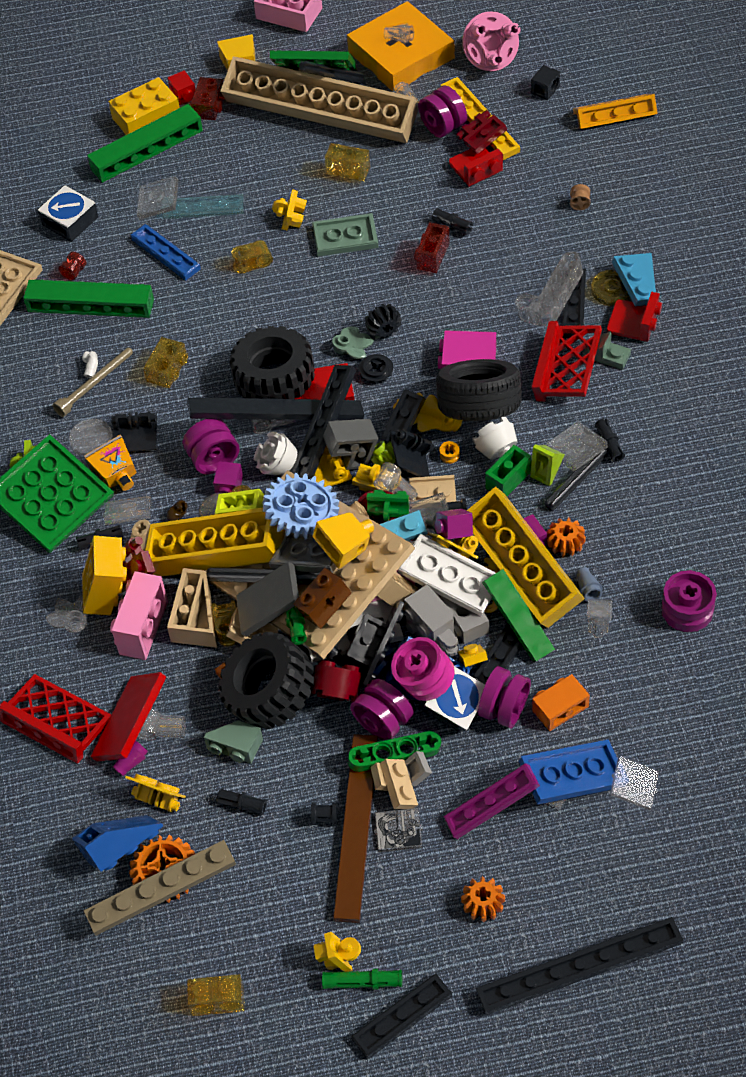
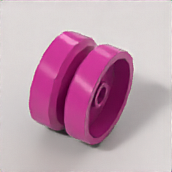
M417 637L405 642L396 651L391 663L392 674L396 681L412 697L422 701L433 700L444 694L451 686L455 675L454 664L435 641L426 637Z

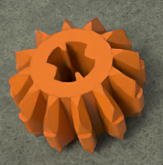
M569 517L566 521L559 518L557 523L551 522L550 529L546 532L548 548H552L554 554L561 552L562 557L566 553L573 557L575 551H581L582 545H584L586 540L584 527L579 526L578 520L571 522Z
M482 876L478 883L472 879L470 881L471 886H464V895L461 896V903L465 904L464 912H471L473 920L481 916V920L485 922L488 915L495 919L496 912L503 911L502 903L505 902V895L501 894L503 892L502 886H495L493 878L485 882V878ZM486 897V901H481L480 898Z

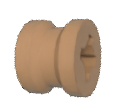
M583 184L573 186L570 189L571 207L575 210L587 209L590 206V188Z

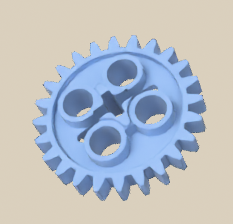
M295 473L294 478L286 474L285 480L278 477L277 483L271 482L270 488H266L263 497V512H266L265 519H271L270 526L278 525L277 532L283 529L286 530L285 536L292 532L296 539L299 534H303V537L307 539L308 534L311 533L313 536L317 521L338 516L340 507H338L339 500L336 499L337 493L331 492L332 486L324 487V480L316 482V476L310 480L307 474H304L303 478H299L297 473Z

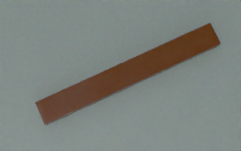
M353 734L352 748L378 742V736ZM359 755L355 756V760H358L359 763L363 762ZM351 768L349 770L334 922L360 923L374 787L371 770L362 772L353 771Z

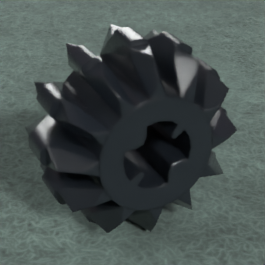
M381 304L380 307H375L373 311H368L369 315L365 317L366 329L375 339L380 337L385 339L386 336H391L393 332H398V327L402 325L399 311L391 304Z

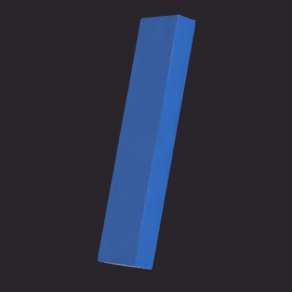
M147 224L131 234L132 241L185 281L201 270L199 263Z

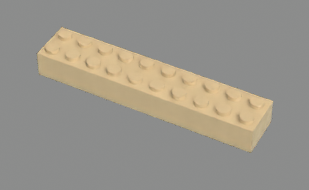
M234 56L221 88V93L227 102L403 143L408 142L418 113V103L415 97Z

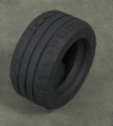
M494 359L466 360L447 365L436 376L438 409L449 418L464 421H484L508 416L514 413L522 402L520 371L512 363Z

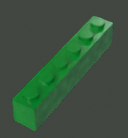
M186 104L88 154L90 169L103 183L202 132L201 117L189 104Z
M28 280L24 302L27 311L35 313L150 318L154 296L151 285Z

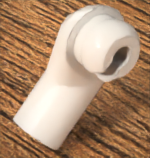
M86 351L82 358L87 363L84 376L91 378L96 373L98 357L95 352Z

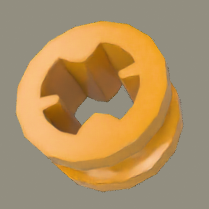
M453 441L441 444L439 449L440 459L447 464L458 461L460 456L458 444Z

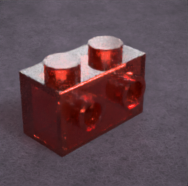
M199 78L191 101V107L201 119L216 120L218 113L221 112L222 100L225 99L221 93L222 79Z
M429 222L425 233L422 234L419 247L415 250L414 260H417V269L433 273L438 272L450 244L449 226Z

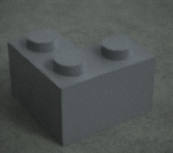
M370 419L329 421L323 435L331 457L341 456L346 470L359 469L360 464L368 466L378 441Z

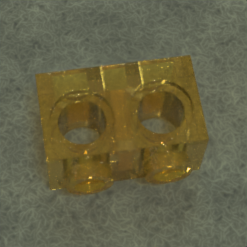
M331 143L325 155L326 174L365 181L370 170L369 150Z
M161 337L143 368L146 382L170 388L172 383L178 379L182 366L187 363L188 353L186 352L185 343Z
M240 974L187 979L188 1006L192 1016L245 1011L244 985Z

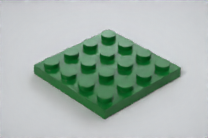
M270 50V59L276 66L287 69L299 70V63L301 61H309L347 70H356V62L349 52Z
M50 434L0 477V509L48 553L55 550L114 496L113 490Z

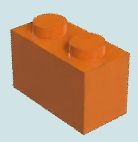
M571 674L566 678L558 679L549 689L539 691L532 699V711L550 732L588 708L590 695Z

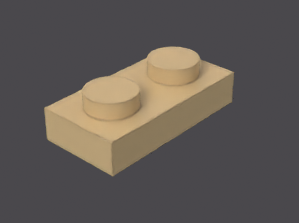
M385 759L382 761L380 766L393 808L413 809L418 806L405 761L399 759Z

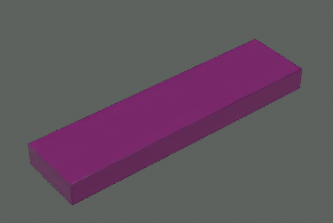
M525 763L446 814L444 818L453 837L459 839L540 785L530 765Z

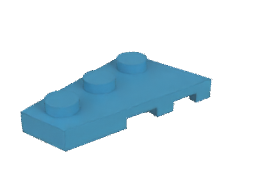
M652 253L614 256L612 264L634 305L646 306L651 292H656Z

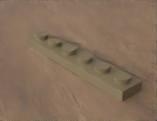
M222 840L83 911L95 936L235 866L236 863L225 841Z

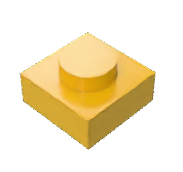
M470 644L465 646L463 650L458 651L459 660L465 667L488 660L486 651L480 644Z

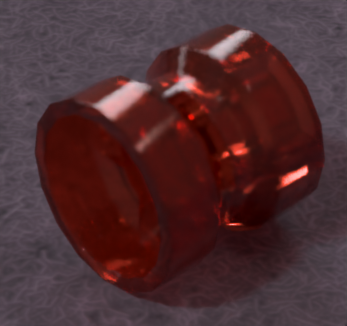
M71 251L67 255L66 261L60 264L58 270L63 277L74 281L78 277L79 271L85 268L87 262L81 254Z

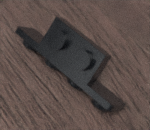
M402 601L397 602L393 606L386 623L367 613L361 619L345 654L346 658L365 667L360 680L359 690L366 688L376 677V674L373 672L376 665L379 666L386 653L383 652L385 645H389L395 635V632L392 631L395 623L398 624L404 615L402 610L404 602Z

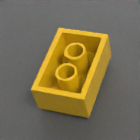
M159 77L108 101L112 119L126 135L180 108L178 98Z
M93 536L82 573L83 614L111 615L113 607H117L118 594L122 593V581L126 580L127 568L123 567L126 548L122 547V538Z

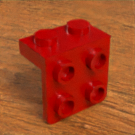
M485 148L478 154L469 149L450 158L449 165L468 186H471L503 171V153L499 148L490 153Z
M651 292L646 306H635L633 302L617 300L607 332L617 336L648 342L651 331L656 329V316L660 315L662 310V303L659 302L660 293Z

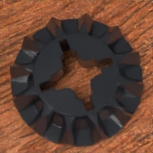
M381 354L369 355L359 365L361 377L366 379L368 383L375 381L378 384L382 380L386 382L388 377H392L394 370L392 361L387 356ZM372 366L376 369H380V372L373 371Z

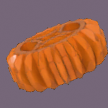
M160 835L156 842L150 839L148 840V846L140 844L141 852H134L135 860L130 861L132 870H130L129 874L132 878V884L135 885L163 871V862H165V869L195 855V851L190 850V845L187 842L183 844L182 839L179 837L173 841L170 835H168L166 840H163ZM166 854L175 855L177 857L170 858ZM180 894L175 895V898L180 899Z

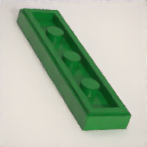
M504 569L482 582L533 663L555 650Z

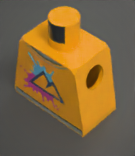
M121 435L84 455L89 468L109 488L119 484L122 490L126 491L133 487L134 482L130 477L137 472Z

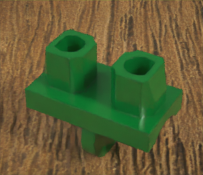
M374 490L373 493H367V513L369 516H383L384 521H389L390 517L409 514V495H407L406 491L385 494L383 490Z

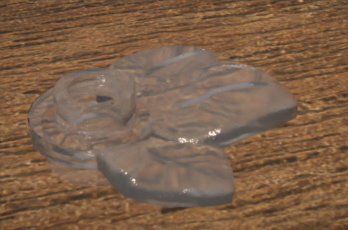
M83 595L74 604L58 598L55 604V613L46 616L48 623L55 628H65L72 633L85 629L88 614H83Z

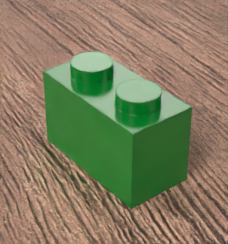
M513 445L485 473L486 490L490 492L493 488L497 487L508 496L531 473L532 456L516 445Z

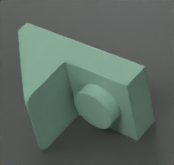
M611 332L600 335L594 361L623 370L631 355V349L611 343ZM585 348L582 357L590 352L588 348Z

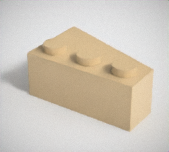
M183 568L167 626L171 642L217 648L210 586L206 571Z

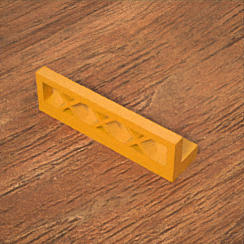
M644 94L573 108V113L578 118L579 129L658 114L655 94Z

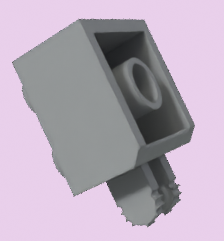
M425 585L404 599L405 626L412 635L415 634L417 637L429 638L435 641L448 656H456L458 652V639L454 634V613L428 585Z

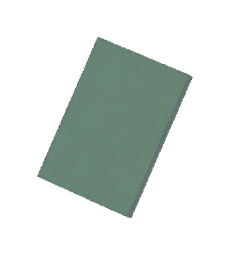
M373 213L312 222L318 257L379 248Z

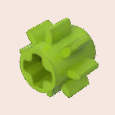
M380 441L376 444L370 459L374 464L382 465L384 469L395 463V457L391 442L386 444L384 441Z

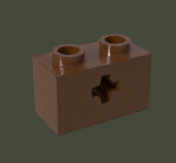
M324 568L293 605L308 621L321 629L352 592L340 577Z

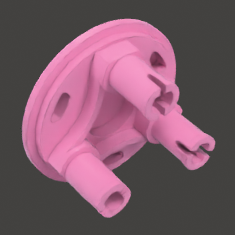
M484 12L475 16L467 24L462 38L463 50L467 59L475 67L484 71L503 69L512 62L517 54L519 47L518 34L521 31L520 27H517L519 25L498 12Z

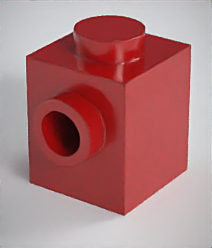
M185 70L167 77L169 89L178 98L179 105L197 98L195 83Z

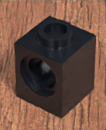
M545 65L531 79V94L545 100H549L560 87V71Z

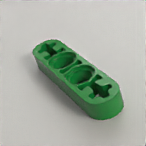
M427 731L357 746L349 752L348 766L356 772L371 770V766L375 763H381L385 760L376 755V752L380 749L388 751L390 756L386 759L405 761L418 751V747L421 746L419 752H423L425 758L432 757L439 752L441 738L437 733ZM426 740H429L432 744L434 743L433 748H430L429 744H425ZM408 744L413 748L412 753L405 754L401 752L400 746ZM356 755H359V757L363 759L362 763H359L358 760H355Z

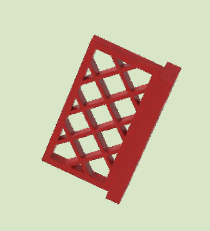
M549 321L532 383V390L536 401H545L546 396L586 397L602 331L601 325L559 326L557 321ZM564 333L574 334L566 341L563 339ZM587 333H594V336L587 341L583 338ZM579 339L582 344L573 349L570 345ZM565 348L570 351L562 357L558 355ZM585 348H588L590 352L585 356L581 357L578 354ZM575 356L578 360L569 366L566 361ZM562 364L565 369L556 374L554 369ZM583 364L586 369L577 374L574 370ZM569 373L574 376L567 382L561 379ZM557 381L561 384L556 389H549ZM578 381L582 384L581 389L570 388V386Z
M36 674L27 681L9 702L3 701L0 704V722L76 763L81 761L84 757L83 751L105 728L111 717L110 713ZM35 684L45 689V691L30 694V690ZM59 695L64 699L63 702L49 703V697ZM46 698L47 704L32 706V700ZM29 700L30 707L22 709L15 707L18 702ZM80 706L83 708V712L69 714L68 707ZM65 708L66 715L52 717L51 710ZM48 711L49 718L38 719L34 717V713ZM98 716L102 719L99 723L88 724L87 717ZM85 719L86 725L71 727L70 720ZM68 722L69 728L58 730L53 726V723ZM87 731V736L82 742L73 738L74 733Z

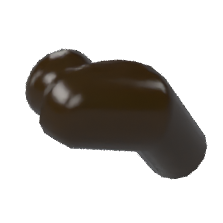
M179 500L167 512L168 521L181 520L188 508L185 501Z

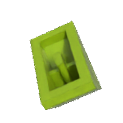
M535 444L532 452L530 477L550 486L565 454L546 445Z

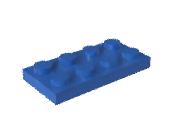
M609 740L521 756L518 761L520 766L525 763L530 765L540 785L532 791L537 805L625 787L629 782Z

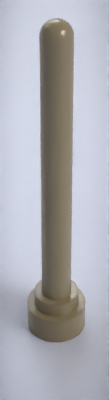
M126 348L70 396L63 399L59 398L54 402L53 408L56 413L61 417L69 414L73 407L72 404L133 354V350Z

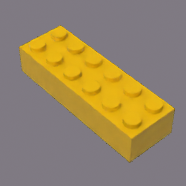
M497 487L493 488L467 510L472 512L474 536L500 570L504 569L528 608L542 625L549 628L585 599L501 490Z
M263 508L150 524L145 551H149L155 569L153 575L156 576L182 574L183 568L206 571L210 567L228 568L270 562L282 543L284 529L277 532L278 525L270 526L271 519H265L266 512H263Z

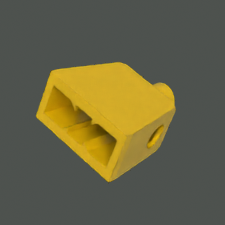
M253 34L217 41L219 56L227 71L233 56L255 61Z
M345 513L317 521L312 537L337 568L340 569L366 550L370 539L369 534L374 532V525L369 519L359 522L352 513Z

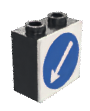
M63 186L38 209L42 225L71 242L98 218L95 202L67 186Z
M454 667L455 675L448 690L436 699L422 701L419 709L461 733L468 729L478 710L485 684Z

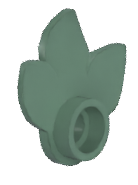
M354 326L342 329L340 335H336L332 340L335 352L348 354L356 359H364L366 353L363 349L374 343V340L368 334L359 333V329Z

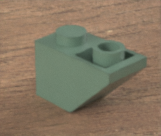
M235 721L206 733L204 740L207 749L211 753L216 755L224 754L230 756L236 762L243 763L244 761L251 764L263 741L261 728L241 721Z

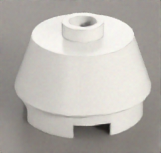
M501 417V422L498 424L493 422L487 424L477 432L479 437L472 438L476 444L475 448L490 460L498 457L501 458L513 445L517 444L514 425L506 417Z
M270 432L267 434L268 439L263 445L259 443L255 451L254 460L257 461L256 468L260 469L263 474L283 476L287 470L290 471L297 458V449L284 434Z

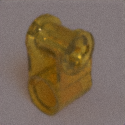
M263 240L236 246L232 249V257L234 258L233 269L237 273H246L251 270L265 268L273 262L272 254Z
M235 600L220 605L211 603L218 642L223 646L234 645L236 641L226 635L229 631L228 628L233 613L236 610Z

